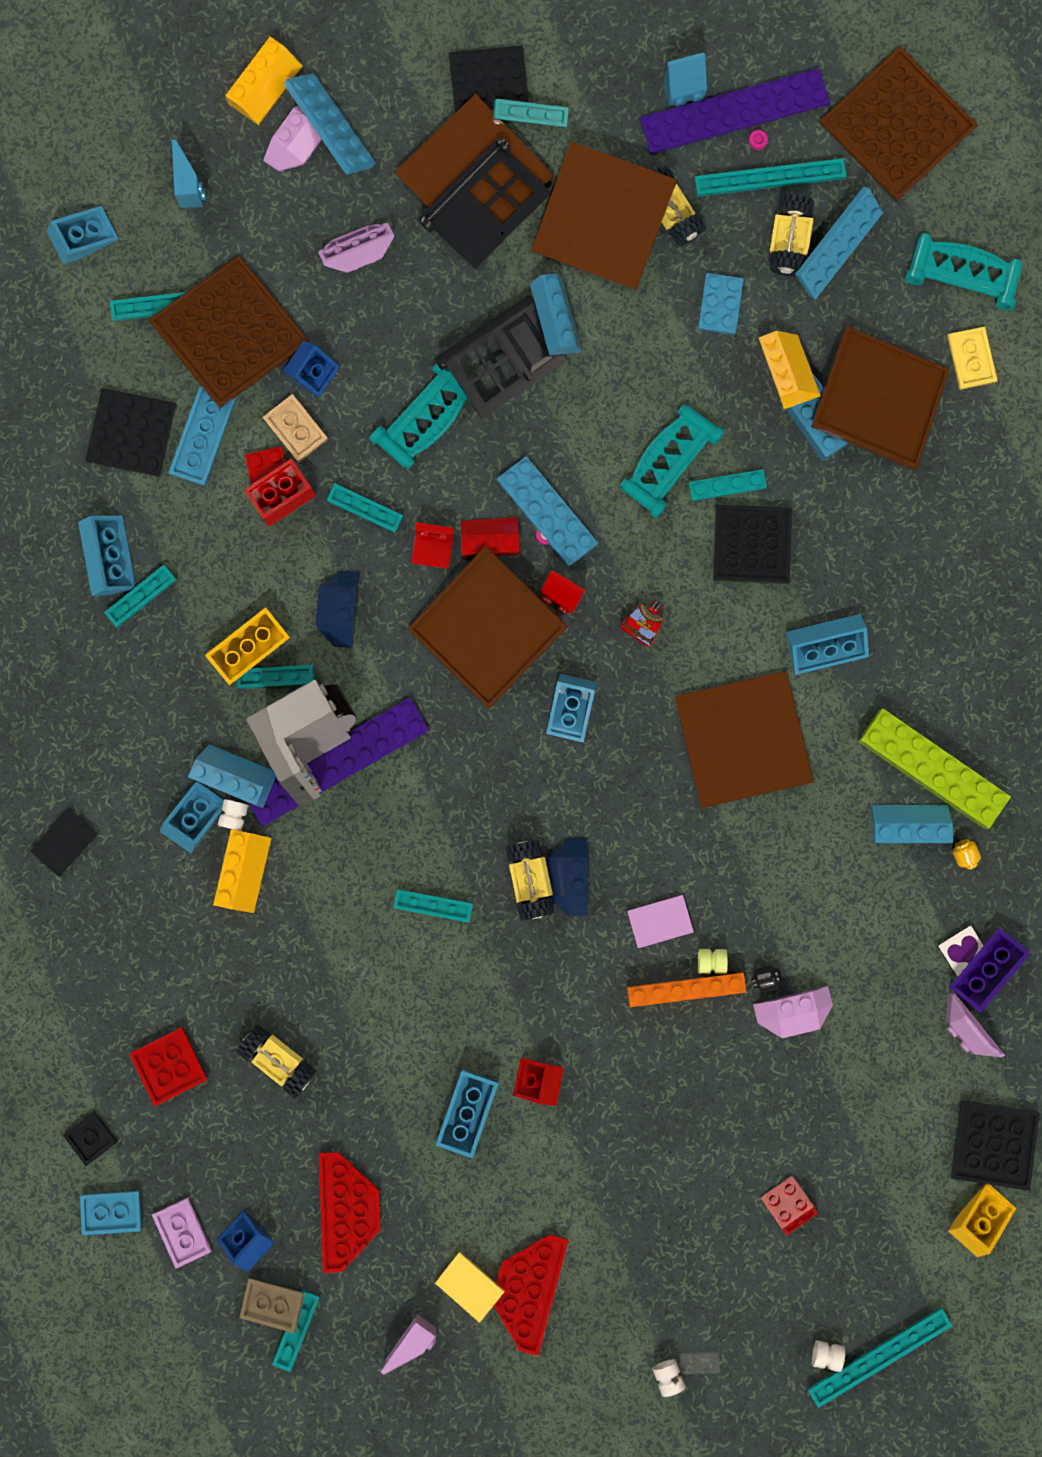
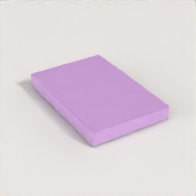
M683 895L627 911L638 948L694 932Z
M188 1197L152 1214L175 1268H179L212 1252Z

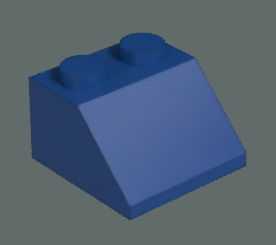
M303 341L283 370V373L315 396L320 397L340 366L316 345Z
M244 1210L217 1239L231 1262L247 1272L274 1243L267 1231Z

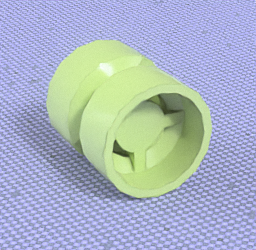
M699 949L698 973L710 974L711 971H714L715 974H726L727 949H716L714 952L710 949Z

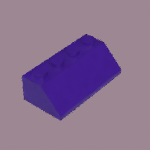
M998 928L949 988L963 1002L981 1015L1030 957V952Z

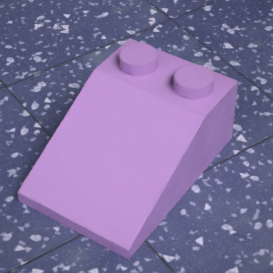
M417 1314L383 1362L381 1373L386 1374L423 1354L426 1349L430 1350L436 1342L437 1328Z

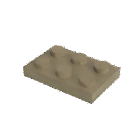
M249 1278L240 1318L295 1333L305 1292Z

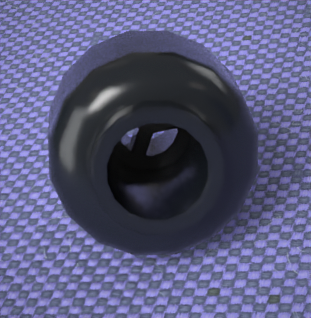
M768 965L755 970V977H752V982L755 989L759 988L762 993L777 990L780 983H782V978L778 968L775 969L774 966Z

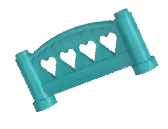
M925 233L918 237L910 270L906 272L905 276L907 283L922 285L924 278H929L996 297L995 305L997 308L1006 311L1014 310L1016 304L1014 298L1023 268L1021 260L1012 259L1008 263L998 256L974 246L953 242H933L931 235ZM935 251L948 256V259L939 267H937L933 257V252ZM953 256L966 261V264L957 272H955L951 261ZM969 262L982 264L984 269L973 277ZM988 267L1002 271V275L994 282H991L987 271Z
M437 363L432 369L437 376L388 430L380 425L369 437V440L374 445L378 444L403 468L408 470L415 463L413 457L430 447L449 429L460 413L465 400L468 399L451 372L442 371ZM441 391L456 393L457 399L452 400L450 406H446L443 402ZM428 404L441 406L445 411L443 414H439L437 420L431 418ZM415 418L429 420L432 422V426L427 428L426 433L421 434L418 431ZM403 432L419 436V440L414 442L413 447L409 448L406 446Z
M682 405L678 411L680 417L654 438L641 456L632 478H625L619 486L622 488V491L651 512L650 515L655 519L662 514L668 505L662 500L706 443L709 441L715 446L726 431L721 426L717 427L689 405ZM686 426L689 429L692 440H680L675 435L680 432L681 427ZM670 441H675L681 455L666 454L664 449L669 447ZM662 455L666 459L669 470L655 469L652 464L657 461L658 456ZM651 470L655 475L657 484H644L641 482V478L646 476V471Z

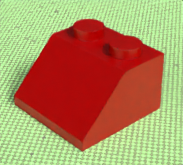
M552 570L540 591V596L542 597L541 600L546 604L551 605L553 603L558 606L557 610L565 615L570 613L572 615L583 598L585 590Z
M521 1057L513 1096L542 1105L556 1106L564 1067Z

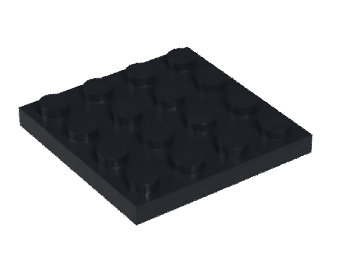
M523 45L449 52L455 113L475 94L492 111L494 110V99L529 103Z
M102 388L85 461L160 477L177 404Z
M716 504L713 581L789 584L792 508Z
M961 1100L951 1178L1030 1191L1040 1112Z

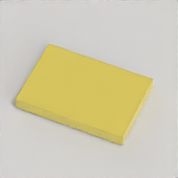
M985 327L947 335L959 390L997 382Z
M462 1252L458 1253L435 1283L479 1323L505 1292L503 1288Z

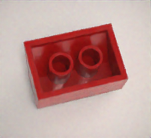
M292 459L244 490L268 527L316 496Z
M518 518L461 520L462 557L474 558L485 546L497 557L519 555Z

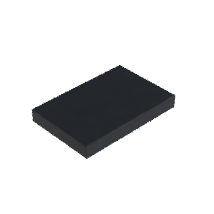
M69 808L30 852L54 874L60 877L96 838L98 833Z

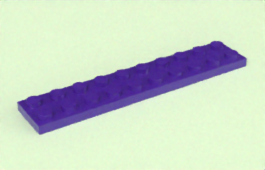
M818 68L640 117V122L651 155L829 106L830 102L820 69Z
M411 698L406 699L348 733L351 737L349 740L307 763L321 788L319 794L429 731ZM277 777L263 808L249 803L262 827L299 806L280 784Z

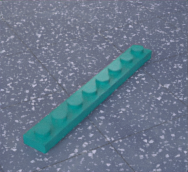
M844 158L701 175L695 176L694 180L697 197L842 180L846 178Z
M940 1307L843 1366L841 1372L835 1371L807 1388L819 1408L952 1327V1324Z

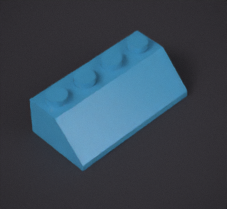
M558 274L540 275L530 283L549 356L582 352L563 279Z
M89 516L79 521L91 595L106 596L133 590L136 584L123 516Z
M860 614L786 632L787 646L795 675L869 657L867 626Z
M209 744L195 759L188 777L263 808L276 775L269 768Z
M871 805V843H953V823L948 805Z

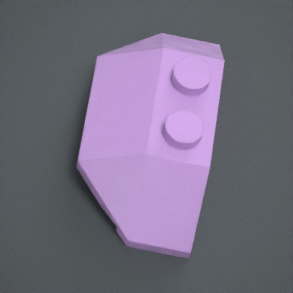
M299 106L292 109L274 134L263 161L277 171H284L285 169L304 165L322 141Z
M388 223L367 225L333 239L318 253L324 266L348 273L381 259L392 242L394 234Z
M828 986L753 1004L757 1023L781 1038L819 1030L833 1006Z
M950 993L948 995L946 1023L949 1026L947 1030L954 1038L957 1036L960 1039L961 1043L959 1045L966 1053L970 1052L975 1055L1005 1056L955 993Z

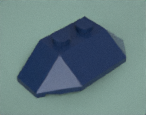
M339 571L319 587L316 626L334 647L353 648L359 572Z
M587 838L567 839L549 857V879L553 893L549 897L568 916H588Z

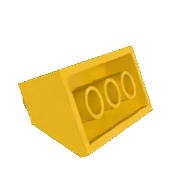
M269 37L225 95L228 104L259 125L285 91L284 82L286 79L295 77L303 66L283 45Z
M775 331L759 337L763 354L784 409L820 396L798 335Z
M265 607L205 656L230 686L290 637Z
M231 829L213 905L254 913L272 838Z

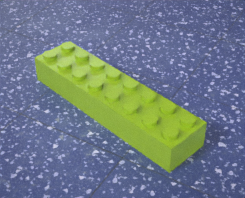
M885 709L877 712L857 741L983 829H990L1011 798V796Z

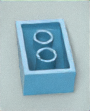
M704 52L667 62L663 86L669 106H681L686 101L693 100L696 102L705 97L707 80Z
M176 139L172 140L175 197L181 208L203 207V200H206V190L203 189L202 182H199L193 168Z
M102 206L53 220L46 231L63 265L77 261L118 240Z
M560 674L546 734L584 742L598 682Z
M196 781L163 822L160 832L192 854L222 813L224 800Z

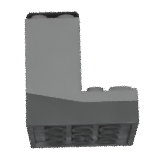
M313 680L246 718L278 781L301 808L321 796L319 794L321 788L307 763L349 740L351 737L348 732L354 725L357 717L339 685L329 684L323 686V684L318 685L316 680Z

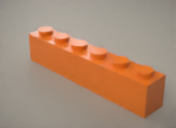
M742 972L627 986L629 1007L746 993L744 973Z

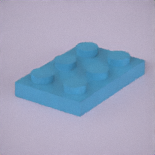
M706 273L698 330L736 334L744 278Z
M140 1190L80 1195L82 1235L138 1232L142 1230Z

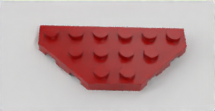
M319 1152L323 1273L343 1272L381 1230L379 1189L340 1152Z
M548 1234L501 1263L496 1283L505 1292L495 1303L494 1307L513 1338L516 1347L521 1352L535 1356L539 1355L569 1241L567 1238Z

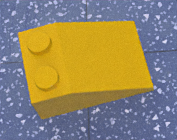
M984 1184L958 1214L948 1232L976 1257L988 1255L993 1250L1014 1214L1016 1207L991 1185Z

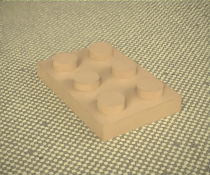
M293 394L263 417L298 463L328 440L327 436Z

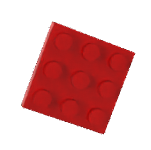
M183 1027L129 1054L154 1107L208 1080Z

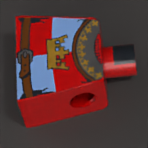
M653 600L649 607L641 604L619 628L650 648L663 621V618L658 615L663 605L656 600Z

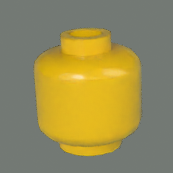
M968 839L957 842L952 851L958 866L962 868L973 869L981 859L976 843Z

